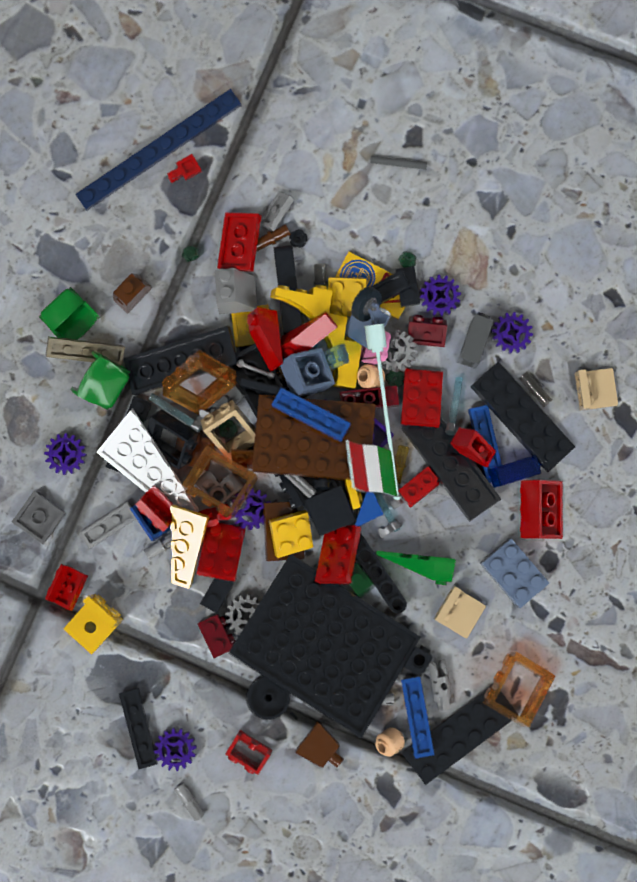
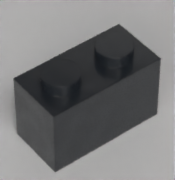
M214 578L200 604L218 613L236 580L229 581Z

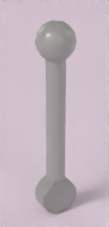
M239 360V364H237L239 368L245 367L267 376L268 379H274L275 377L273 372H265L245 364L243 360Z

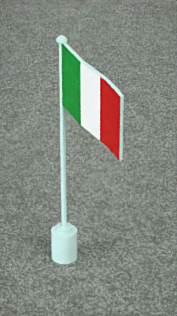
M384 324L365 326L367 349H372V353L376 352L389 450L379 446L359 445L346 440L352 488L363 492H382L394 496L395 500H399L401 496H399L380 357V352L384 351L383 347H387Z

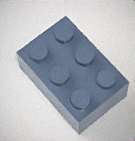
M512 538L507 539L480 563L517 608H522L549 584L548 580Z

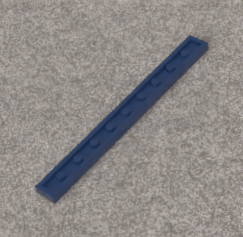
M229 89L75 195L86 211H88L241 107L240 101L233 91Z

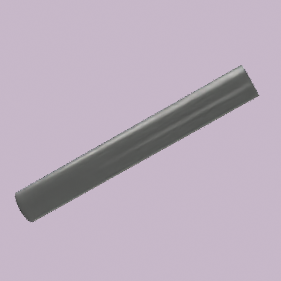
M371 156L370 163L422 170L427 168V162L379 156Z

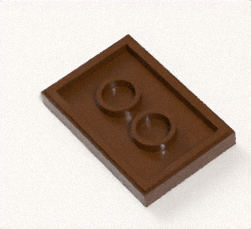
M289 502L263 503L266 561L287 560L289 555L280 558L275 556L269 520L296 513L298 510L297 508L292 509ZM304 550L291 554L298 559H305Z

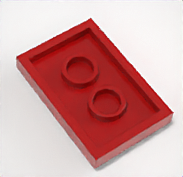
M225 213L217 269L235 268L240 271H254L262 215L258 213Z
M405 368L401 414L402 425L439 428L443 372Z
M219 523V525L206 528L197 575L235 581L246 527L242 529L241 526Z
M347 525L324 534L315 582L319 584H351L361 527Z

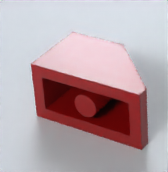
M458 428L450 443L460 454L484 467H488L496 452L476 430Z

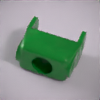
M72 287L61 292L41 311L39 316L57 338L78 340L85 335L96 320L101 318Z
M93 350L91 354L96 358L84 374L79 388L72 386L70 390L78 397L108 410L114 406L129 380L130 371Z

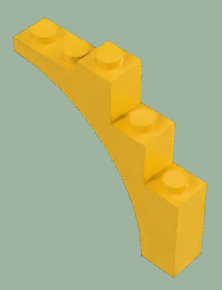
M278 285V288L272 289L271 298L292 305L310 320L327 312L337 325V328L324 338L331 357L332 376L335 381L332 387L349 390L356 389L362 345L349 337H346L344 340L347 317L342 316L340 312H330L333 291L327 290V287L322 285H316V287L309 289L308 294L307 290L296 289V291L289 290L288 286Z

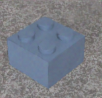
M322 348L291 354L280 365L290 393L298 397L324 392L335 384Z

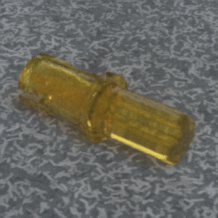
M403 445L398 446L394 460L398 484H401L404 467H407L405 463L409 447Z

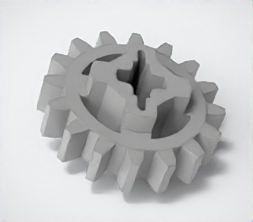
M396 330L395 333L389 331L391 334L387 351L389 359L387 357L384 362L381 361V365L386 366L385 369L398 372L399 369L405 371V366L411 367V360L416 361L413 354L418 353V351L414 350L417 343L412 342L414 338L408 336L409 333Z
M240 595L239 601L233 599L234 605L227 606L230 612H226L225 615L230 616V619L226 620V623L232 624L229 628L230 630L237 629L236 635L243 630L239 626L248 622V619H242V612L247 613L249 611L251 613L249 617H251L259 604L256 602L257 597L251 600L250 595H247L246 599ZM241 603H251L253 606L248 608L244 607ZM236 608V610L238 611V618L234 621L233 614Z

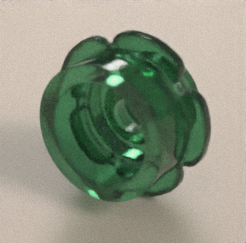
M188 246L183 249L181 256L184 257L186 262L194 261L200 256L198 253L199 249L194 248V246Z
M405 251L399 256L398 260L402 267L416 266L415 261L417 258L413 253Z
M390 370L386 374L385 379L389 386L400 387L404 382V374L401 371L394 372Z
M226 420L219 425V434L224 438H232L235 436V432H237V425L232 420Z

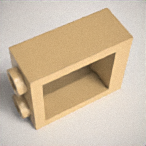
M233 400L222 404L219 409L207 414L200 420L205 434L228 461L232 459L231 449L247 450L254 445L256 428ZM235 416L245 428V431L224 444L213 429Z

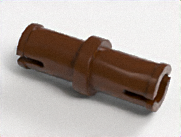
M284 224L271 232L269 230L267 234L259 237L257 252L271 244L275 245L277 241L290 236L287 225Z

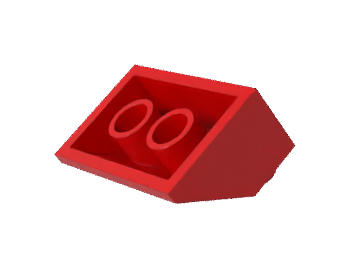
M521 480V538L563 539V481Z

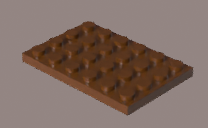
M259 395L252 472L351 480L346 440L359 445L373 444L376 404L302 398L351 423L342 442L272 407L276 396Z

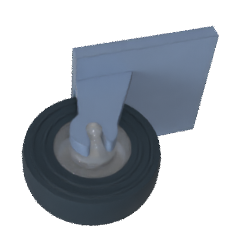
M372 287L362 289L355 297L351 307L352 315L346 324L345 335L366 348L365 326L384 324L385 328L390 319V316L379 309L382 300L381 293Z

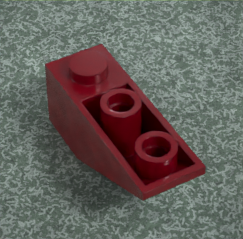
M397 386L385 387L387 408L399 407ZM381 387L340 392V401L376 404L375 409H383Z

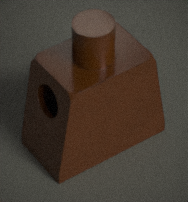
M131 273L113 292V300L128 314L152 287L138 274Z
M317 721L295 750L296 754L321 768L328 761L337 768L344 760L343 757L336 753L340 744L320 721Z

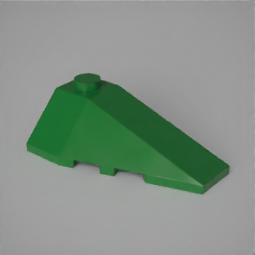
M376 551V555L426 578L435 580V584L447 585V582H452L456 559Z

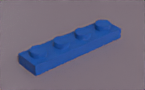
M283 388L279 390L272 403V407L342 442L351 423Z
M484 405L468 409L472 430H476L496 451L488 467L481 465L483 475L489 483L505 480L489 407Z
M421 677L403 679L401 682L415 759L433 756L435 754Z

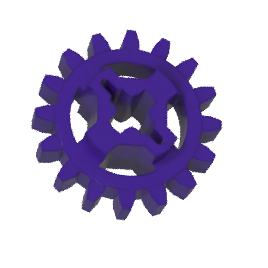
M438 275L436 280L430 277V283L425 281L424 286L426 288H421L420 292L424 293V295L419 297L420 300H424L421 306L428 307L427 313L432 310L433 316L439 313L440 317H443L444 312L450 315V309L456 310L455 304L460 303L457 297L461 296V292H456L459 285L453 286L454 279L449 282L447 281L448 276L441 279L440 275ZM436 284H444V286L437 287ZM445 290L443 298L435 302L437 294ZM449 290L452 291V295H453V299H452V300H451V298L449 297V293H448ZM428 292L432 295L431 302L428 300ZM437 305H444L445 307H444V308H437L436 306H437Z
M513 312L510 317L508 313H505V318L498 317L500 323L494 322L493 326L496 329L491 330V333L495 334L492 341L497 340L495 347L502 346L501 352L508 349V354H511L513 350L517 354L520 352V348L526 349L525 343H531L528 337L533 336V333L529 332L533 327L527 326L529 319L523 321L522 314L516 317V312ZM505 323L506 329L500 333V328ZM510 329L512 330V332L516 331L514 337L512 335H508ZM524 334L523 341L519 343L520 335ZM502 340L510 342V345L504 343Z
M65 433L64 438H62L58 434L57 440L50 439L52 445H46L49 452H44V454L48 455L49 458L45 462H51L50 469L56 467L55 473L59 474L62 470L63 475H67L68 471L74 474V468L80 470L79 464H85L82 457H86L87 454L83 453L82 450L86 449V446H80L82 440L78 439L75 441V435L69 438V435ZM70 442L76 446L77 451L71 448ZM61 443V446L55 450L56 446ZM65 451L70 453L69 456H66V459L62 456V453H65ZM54 457L60 460L61 466L55 462ZM74 458H77L75 463L70 466V462Z
M249 488L248 492L246 489H243L242 495L239 493L235 494L237 500H231L234 504V507L229 508V510L234 511L231 518L236 517L234 523H241L242 529L247 526L248 530H252L253 525L256 529H259V523L264 525L263 503H271V501H265L267 495H260L261 490H257L254 493L253 488ZM252 497L257 498L260 502L253 501ZM241 501H242V503H243V504H242V507H241V509H239V505H240V503H241ZM250 506H257L252 512H244ZM242 516L248 517L251 522L244 520Z
M173 727L171 733L165 730V737L160 735L158 738L161 742L155 743V746L159 747V749L154 751L155 754H159L156 760L163 761L162 767L167 764L169 771L172 767H175L176 771H179L180 766L185 769L187 767L186 762L189 764L193 762L190 757L196 756V753L192 751L197 748V745H192L195 738L189 739L190 732L188 731L186 734H183V728L176 732L175 727ZM176 736L180 737V739L172 740L170 737ZM185 742L188 745V753L184 749ZM163 745L167 749L166 756L163 753ZM179 746L178 751L173 753V747ZM179 758V759L182 760V761L173 762V761H171V760H172V759Z

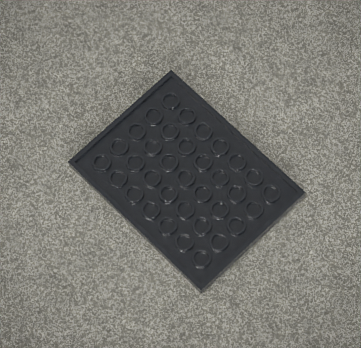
M290 554L228 654L351 733L362 738L421 637L339 584H319L315 582L317 570Z

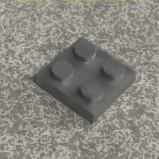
M33 491L12 520V523L44 545L66 513L42 495Z

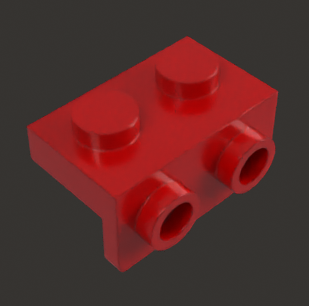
M153 485L141 496L135 505L143 515H146L156 528L164 532L172 522L171 505L173 503Z
M61 564L55 573L45 600L73 611L88 575L73 567Z

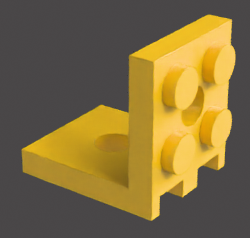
M99 594L88 595L82 601L85 605L63 628L91 655L124 620L114 607L111 608L105 604L107 601ZM90 621L96 625V630L93 633L86 630V624Z

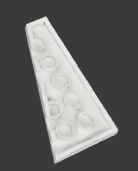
M132 409L99 448L97 453L145 493L155 485L174 505L198 512L199 509Z

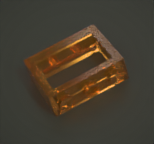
M199 350L194 355H191L184 364L178 366L170 376L165 377L162 382V395L200 415V409H208L236 386V371ZM200 368L217 379L196 395L180 386V384Z
M206 446L182 486L186 489V494L193 498L196 496L202 499L201 502L210 508L212 505L217 507V512L223 516L228 517L230 515L235 517L258 477L252 471ZM210 459L247 480L231 508L194 487Z
M510 652L503 659L502 663L504 665L501 671L499 670L495 674L493 679L495 682L492 688L490 687L486 691L484 704L518 725L529 727L556 675L520 653ZM515 662L540 677L520 716L495 702Z

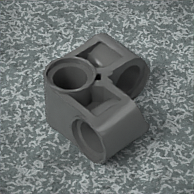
M208 469L194 481L211 502L219 506L227 503L236 493H240L246 487L235 471L231 472L219 483ZM221 491L224 497L221 501L217 502L214 499V495L216 492Z

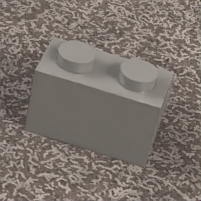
M235 268L215 270L216 302L219 314L252 312L257 308L255 276Z

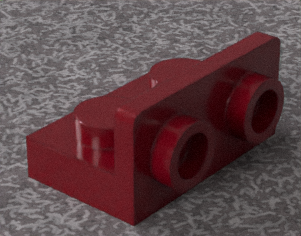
M423 315L409 316L408 336H412L414 338L412 342L417 343V345L445 347L447 320L438 316L432 318H425Z
M218 613L197 623L213 658L230 651L235 643V638L232 633L228 634L225 628L228 624L224 616L220 617Z

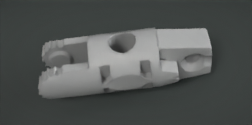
M445 659L439 660L438 663L440 675H438L436 663L434 661L429 663L433 697L440 711L450 710L449 699H451Z

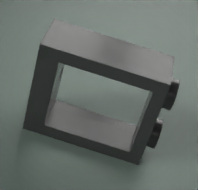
M484 313L474 315L457 363L474 369L479 365L494 321L490 319L489 315Z

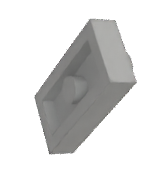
M278 192L261 218L260 225L274 231L285 213L289 210L294 199L290 195Z

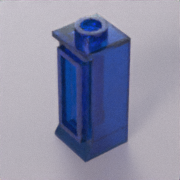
M536 455L488 469L493 488L542 474L540 470L541 465Z

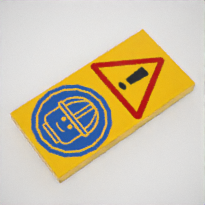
M348 251L335 277L367 278V287H372L393 274ZM399 295L380 305L381 308L391 313V317L399 320L405 307L401 308Z

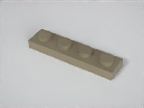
M48 337L45 356L94 362L96 358L91 354L94 350L122 366L125 346Z

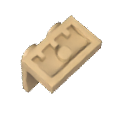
M612 368L586 371L585 369L574 373L580 411L618 405Z
M453 586L433 619L462 637L468 638L486 606Z

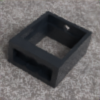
M162 409L152 415L147 431L168 463L178 470L185 465H189L193 459L192 453L197 446L198 441L196 440L199 433ZM163 428L185 441L182 452L160 439Z

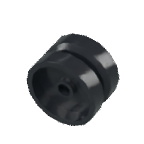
M265 677L255 680L249 686L246 693V704L249 711L254 716L264 720H273L280 717L287 710L290 703V693ZM270 694L272 696L270 698L271 701H265V695Z

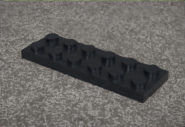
M224 326L123 358L126 369L130 371L129 383L132 395L135 396L239 364L230 326Z
M499 362L470 386L546 472L553 469L575 448L573 443Z
M441 416L439 428L404 425L402 431L469 522L501 500L474 461L460 454L450 444L455 435L445 432L446 423Z
M494 683L430 731L435 755L415 759L413 745L404 750L402 754L423 783L427 785L519 715Z

